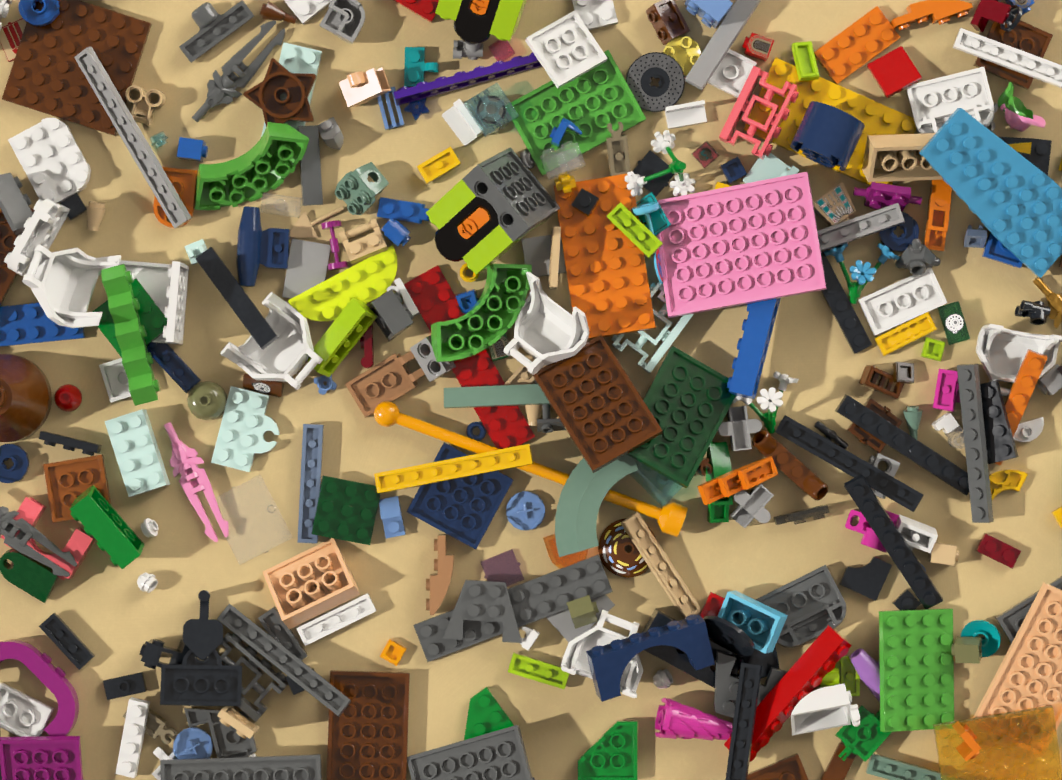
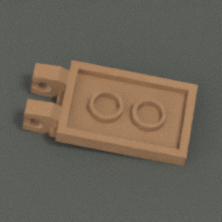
M411 351L403 356L400 353L398 355L395 353L345 384L365 418L374 413L379 403L384 401L393 402L416 388L418 384L416 380L425 376L422 368L411 373L406 363L415 359Z

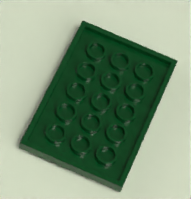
M672 346L643 399L663 430V434L629 452L627 455L687 488L736 397L727 388L729 378Z

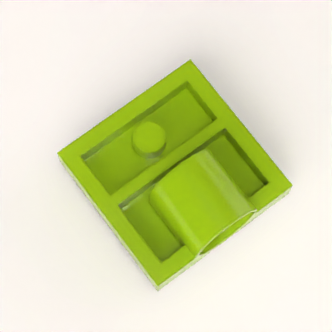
M850 656L841 657L836 663L835 668L822 679L819 689L845 683L846 691L850 690L851 696H860V677L849 658Z

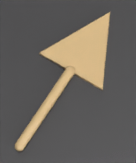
M342 206L310 222L304 211L290 230V238L318 237L313 225L343 211L345 207Z

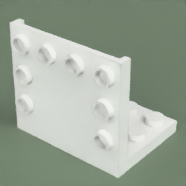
M120 260L119 265L125 264L126 270L131 271L133 280L137 279L164 313L165 318H167V326H164L163 334L152 342L183 345L189 266L177 261H172V264Z

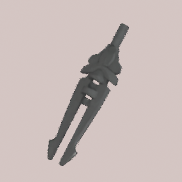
M275 20L261 25V32L221 67L223 71L221 77L217 70L214 71V80H209L207 83L208 93L205 103L192 116L197 123L210 108L222 103L229 104L233 101V97L238 98L241 96L242 93L235 89L237 87L244 88L265 61L273 47L282 44L285 29H282L249 66L242 62L276 24Z
M0 507V537L1 534L5 537V544L52 568L53 575L70 576L67 571L28 546L27 542L30 538L34 539L76 567L77 563L70 551L62 552L24 519L14 520L19 512H9L7 507Z

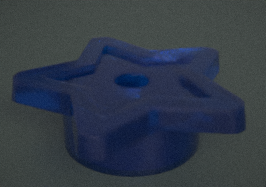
M427 98L410 102L404 108V111L412 113L414 120H417L420 115L430 112L425 106Z

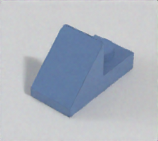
M399 497L379 499L380 515L383 521L385 537L391 538L406 535Z

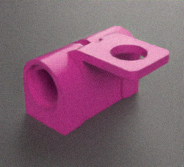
M939 369L933 403L934 409L955 412L956 402L960 403L957 371Z
M851 510L845 527L864 534L861 544L886 553V549L863 514L859 511ZM886 511L896 526L899 515ZM858 516L859 523L853 526L852 519Z

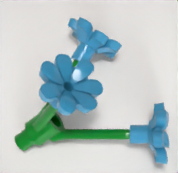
M848 243L823 252L825 256H835L837 263L839 262L847 282L851 304H857L861 291L867 282L874 280L873 275H875L881 264H884L888 258L893 260L900 259V256L892 253L882 243L877 245L882 254L877 259L878 262L873 268H870L871 263L865 262L863 265L861 260L856 261V267H850L851 278L857 280V282H851L843 262L842 252L848 247Z

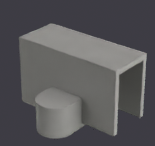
M747 406L730 407L727 412L728 422L721 423L718 433L722 436H730L732 451L752 449L750 433H757L761 430V421L758 419H748Z
M761 483L756 485L749 494L744 490L733 494V499L739 505L730 516L744 528L754 518L760 523H767L771 515L764 506L774 495Z

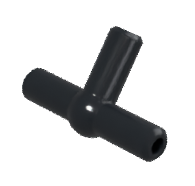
M820 421L815 423L814 427L823 433L826 439L833 441L845 450L847 449L848 443L841 439L834 430H830Z

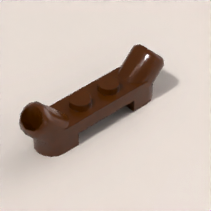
M760 430L753 436L752 444L765 458L772 456L775 466L804 493L817 501L825 497L828 492V485L779 443L767 430Z

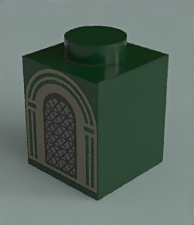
M506 333L489 347L493 361L511 357L503 352L508 344Z

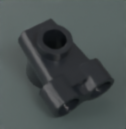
M1022 300L1020 306L1017 305L1015 309V316L1030 317V323L1034 325L1045 324L1046 318L1050 315V307L1044 306V303L1041 301L1031 302Z

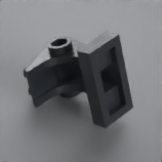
M151 639L143 644L139 655H142L141 661L145 662L144 666L155 669L156 666L161 668L162 664H168L159 661L162 652L172 654L169 665H182L183 658L190 649L183 640L180 641L178 649L164 646L165 642L161 640Z

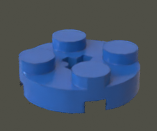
M20 0L18 5L23 19L33 26H46L52 23L60 12L59 0ZM37 1L44 3L41 11L34 9Z

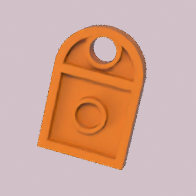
M162 167L192 217L195 206L198 171ZM154 197V214L163 225L174 228L168 221V217L157 198ZM188 220L187 222H185L184 224H182L180 227H182V226H184L185 224H187L190 220Z

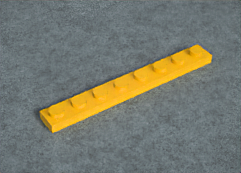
M530 444L375 473L374 476L377 493L380 494L533 464Z

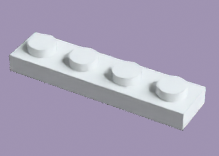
M367 593L296 629L306 646L377 610Z
M134 697L129 699L115 774L131 778L137 776L150 701Z

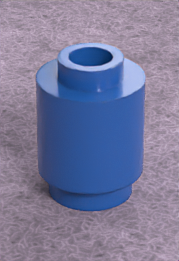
M391 218L381 229L384 235L397 247L400 245L404 247L411 239L409 236L411 232L398 220Z

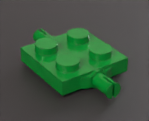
M861 705L858 709L860 725L855 727L851 721V725L843 726L835 734L846 747L838 755L841 758L846 753L841 760L845 761L853 753L866 762L892 733L880 731V710L874 714Z

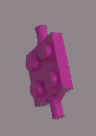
M872 182L870 187L866 189L855 187L853 195L864 196V206H868L871 209H882L898 203L903 212L907 204L921 205L922 197L911 196L910 187Z

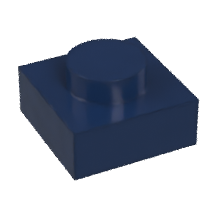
M738 157L720 166L729 184L747 175Z

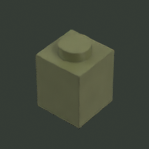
M589 595L567 602L575 629L598 621L596 613H599L596 601L591 602Z
M957 636L955 644H952L951 647L952 656H955V663L979 664L982 658L981 637Z

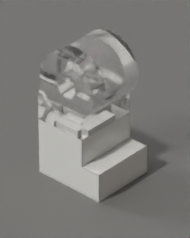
M951 413L944 414L932 423L935 430H943L952 448L962 449L965 447L963 429Z

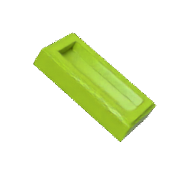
M812 41L792 43L791 48L799 81L817 80L820 75Z

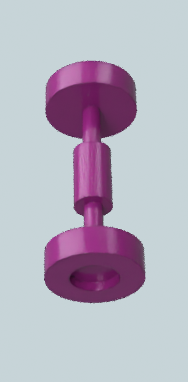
M341 220L321 223L322 230L330 229L332 238L330 239L331 251L335 257V263L328 264V270L348 268L347 261L339 262V244L334 232L335 228L342 227Z

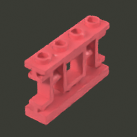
M753 66L719 138L720 141L727 144L730 143L735 146L738 138L755 145L751 152L752 155L764 159L765 155L769 156L773 148L771 143L774 138H778L782 129L780 124L782 120H787L790 113L788 108L791 102L795 103L799 92L797 91V85H792L788 81L785 82L782 90L766 83L769 73ZM761 78L759 86L764 89H767L764 98H760L753 94L751 100L749 101L759 79ZM789 90V93L779 113L777 114L779 106L772 103L771 100L774 94H778L782 97H785L787 91ZM756 102L772 109L765 125L748 118ZM742 113H744L741 120L750 125L747 133L744 134L736 130L733 137H731ZM770 126H772L761 150H759L762 143L753 138L756 130L759 129L767 133Z

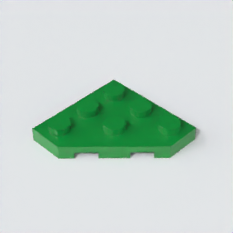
M487 687L470 698L464 740L515 726Z
M617 721L578 759V780H637L638 722Z

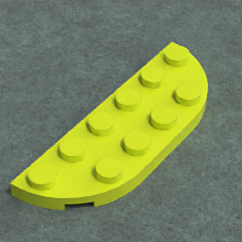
M393 245L388 247V250L369 257L289 299V304L304 317L323 322L335 320L353 297L366 304L373 301L387 291L386 289L391 286L396 276L397 255Z

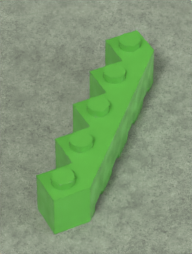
M125 264L102 269V283L108 296L109 311L115 324V336L121 349L122 364L128 377L129 392L134 405L137 406L158 400L157 392L160 391V385L158 380L154 378L151 364H154L151 352L148 353L144 338L147 337L145 326L141 325L138 314L140 305L138 299L134 298L131 286L133 282L131 271L126 270Z

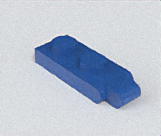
M380 197L377 213L379 218H392L393 220L422 224V220L430 221L426 214L429 209L425 208V204Z

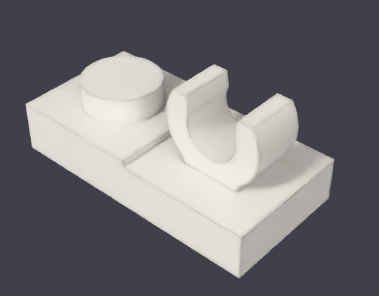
M401 278L394 280L396 286L388 287L386 289L387 292L392 289L399 296L402 295L405 302L402 304L404 309H408L413 317L418 315L420 312Z

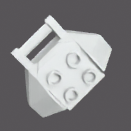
M35 245L33 258L22 282L31 288L47 317L60 326L70 328L98 326L103 312H87L90 299L101 270L118 266L122 256L95 258L88 256L79 248L50 252L41 245Z
M526 272L531 291L515 321L514 338L505 346L503 352L508 356L514 357L528 368V372L535 375L544 365L575 356L586 345L590 332L586 315L583 311L575 306L571 315L547 296L542 290L539 278L531 272ZM520 347L523 348V350L527 352L529 355H531L533 358H535V360L533 362L530 361L527 357L521 354L518 351V349Z
M271 292L262 304L269 308V313L265 319L279 338L263 350L251 335L239 347L229 342L220 354L237 364L255 380L288 382L296 390H299L304 379L323 359L314 352L307 319L291 305ZM310 356L311 360L306 364V366L294 379L293 375H295L300 370V368L305 364V362L308 360Z
M988 324L984 325L979 332L976 353L989 377V382L999 380L1014 383L1028 349L1046 355L1048 358L1039 377L1041 378L1056 364L1057 352L1060 342H1062V336L1032 334L1009 330L1001 325ZM1000 388L1002 396L1008 397L1011 389Z
M602 609L595 626L569 641L561 662L562 671L592 679L586 651L591 650L595 646L610 644L616 639L628 638L625 635L604 628V622L607 621L630 630L628 637L637 633L639 623L623 620L608 614V611ZM638 654L627 664L620 681L621 693L632 698H637L636 690L644 671Z

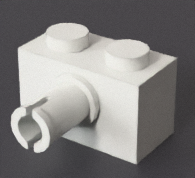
M899 514L896 527L910 549L913 551L915 547L931 553L938 537L936 529Z

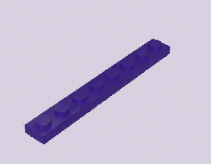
M532 52L529 56H516L510 61H497L492 66H479L469 72L460 71L451 77L442 76L432 82H420L414 87H401L394 92V97L398 106L543 66Z

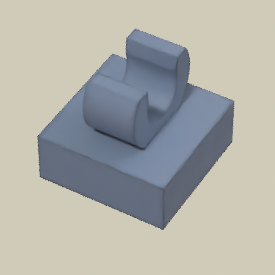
M969 225L964 237V247L984 248L987 230H983L982 225H979L978 230L972 229V226Z

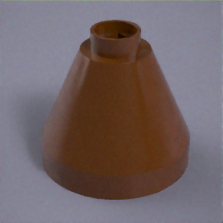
M0 354V442H16L30 437L45 423L51 409L52 392L47 377L35 363L21 356Z

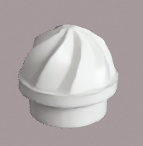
M145 572L138 577L137 584L141 591L150 593L156 588L158 580L155 579V575Z
M660 669L653 676V683L659 689L669 688L670 684L673 683V678L667 669Z

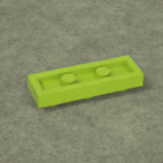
M621 202L606 216L648 258L663 245Z
M514 652L508 669L509 673L564 690L569 673L562 671L559 666Z

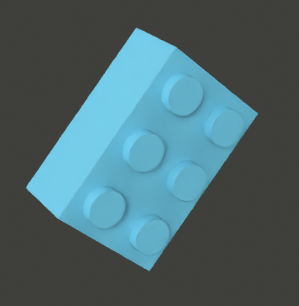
M736 590L727 592L718 614L719 618L731 622L744 631L754 642L755 649L765 654L773 652L788 616Z

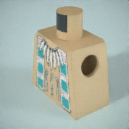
M843 182L813 202L814 212L829 227L850 220L849 215L856 211Z

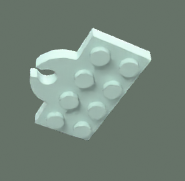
M233 386L230 387L211 463L250 472L255 453L263 454L269 452L277 445L278 442L276 441L267 442L264 439V434L267 431H272L274 435H280L277 423L265 415L270 398L269 395Z

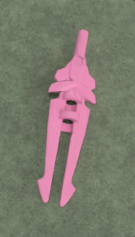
M171 422L164 424L172 442L170 465L174 467L173 475L176 477L178 474H181L179 482L206 526L204 533L214 542H218V537L198 498L197 493L200 491L204 492L224 536L228 537V521L224 520L221 516L205 469L197 466V464L204 463L203 459L197 457L198 452L194 448H189L179 440Z

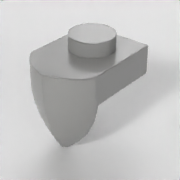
M334 117L319 124L318 131L325 144L332 149L340 150L344 137Z

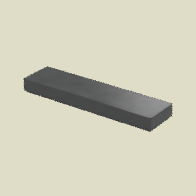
M318 125L298 126V131L309 138L306 152L302 160H300L302 206L323 205Z

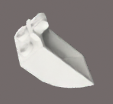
M845 683L817 689L802 698L791 714L792 736L851 725V721L853 726L858 727L860 725L858 705H851L850 690L846 691Z

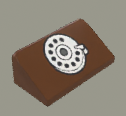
M246 373L243 376L244 389L275 397L282 396L283 382L255 380Z

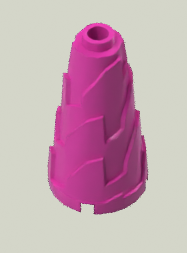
M663 698L661 700L665 705H659L655 729L660 730V732L655 733L656 737L672 739L695 738L711 741L713 739L728 740L731 737L733 727L731 722L702 712L694 707L683 705L670 698Z

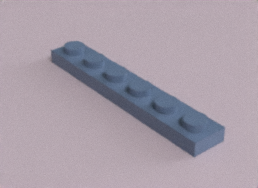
M303 424L297 543H318V535H313L311 532L321 487L324 425Z

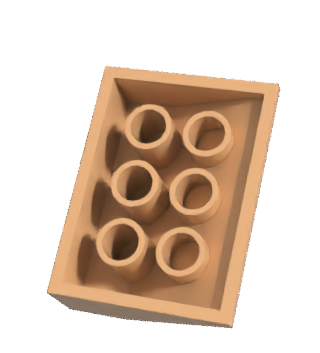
M334 538L263 571L280 617L289 630L361 595Z

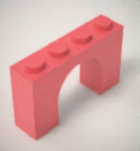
M26 497L17 510L19 514L14 520L17 521L22 518L35 528L46 506L32 497ZM76 528L66 546L61 550L62 552H71L77 563L76 567L56 554L42 551L32 538L28 540L27 545L67 571L70 576H59L60 579L65 580L66 578H73L96 539L93 536L90 537L84 529Z

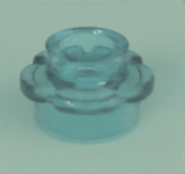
M164 131L150 137L152 142L150 145H155L158 148L166 144L168 135L166 136Z

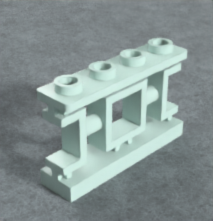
M660 281L657 284L652 283L649 287L651 298L659 289L661 292L657 298L664 303L659 312L653 309L654 316L666 324L657 338L653 339L644 331H637L641 336L635 344L626 339L621 345L619 342L625 334L614 335L611 339L614 341L612 346L620 352L628 345L641 354L643 357L637 364L648 373L652 372L694 315H683L670 332L668 328L672 322L665 318L668 312L666 299L663 297L665 294L664 285ZM648 340L656 346L662 340L663 343L649 362H644L649 356L641 349Z

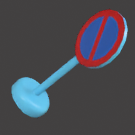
M651 202L631 208L634 215H645L647 227L654 234L649 213L657 211L659 203ZM658 249L654 253V266L660 283L663 284Z

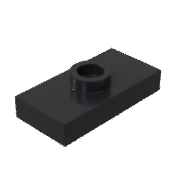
M143 672L103 680L107 700L147 691Z

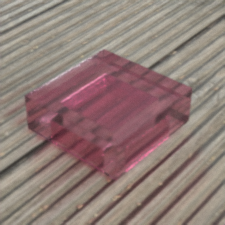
M498 40L488 46L496 61H505L515 54L507 40Z

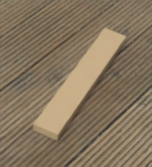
M639 512L633 513L621 522L624 530L681 617L686 619L689 615L699 613L702 609Z

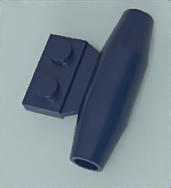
M243 207L238 229L237 274L238 283L244 287H255L260 264L267 268L288 269L290 229L269 228L262 231L260 208Z

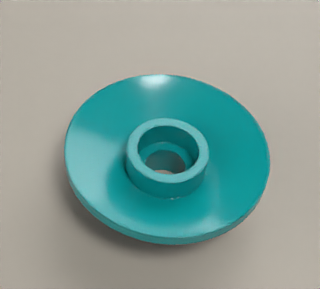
M975 620L965 625L961 632V637H979L978 634L985 636V638H981L982 657L991 656L999 649L1001 636L993 624L984 620Z

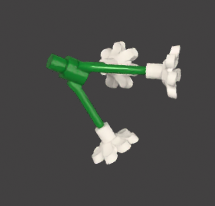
M665 130L663 135L659 131L654 134L656 140L651 141V145L654 147L653 150L656 153L660 151L663 154L668 153L672 163L669 164L668 169L647 177H640L639 174H634L632 171L627 172L625 182L628 183L627 188L631 190V195L633 197L636 195L640 196L643 194L642 185L646 184L649 180L668 173L679 174L674 176L675 181L670 182V188H674V196H678L680 193L681 196L688 195L687 192L693 193L695 191L693 185L696 184V181L693 178L689 179L688 173L683 174L686 164L679 161L671 150L675 147L673 142L676 140L673 133L670 134L669 130Z
M777 371L773 373V377L780 381L779 392L775 393L776 389L773 387L769 388V392L766 389H761L760 394L762 397H757V403L761 404V409L764 411L768 409L766 413H761L750 398L736 395L732 403L743 401L747 406L749 405L764 422V427L767 428V431L770 434L775 433V419L778 407H781L783 404L781 400L783 391H786L788 384L797 383L799 379L788 377L789 375L781 374Z

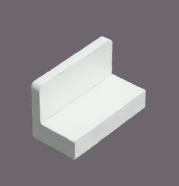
M458 99L453 103L454 106L442 114V117L462 144L467 146L483 134L484 131L463 102Z
M705 100L666 107L664 111L668 129L707 123L704 107Z

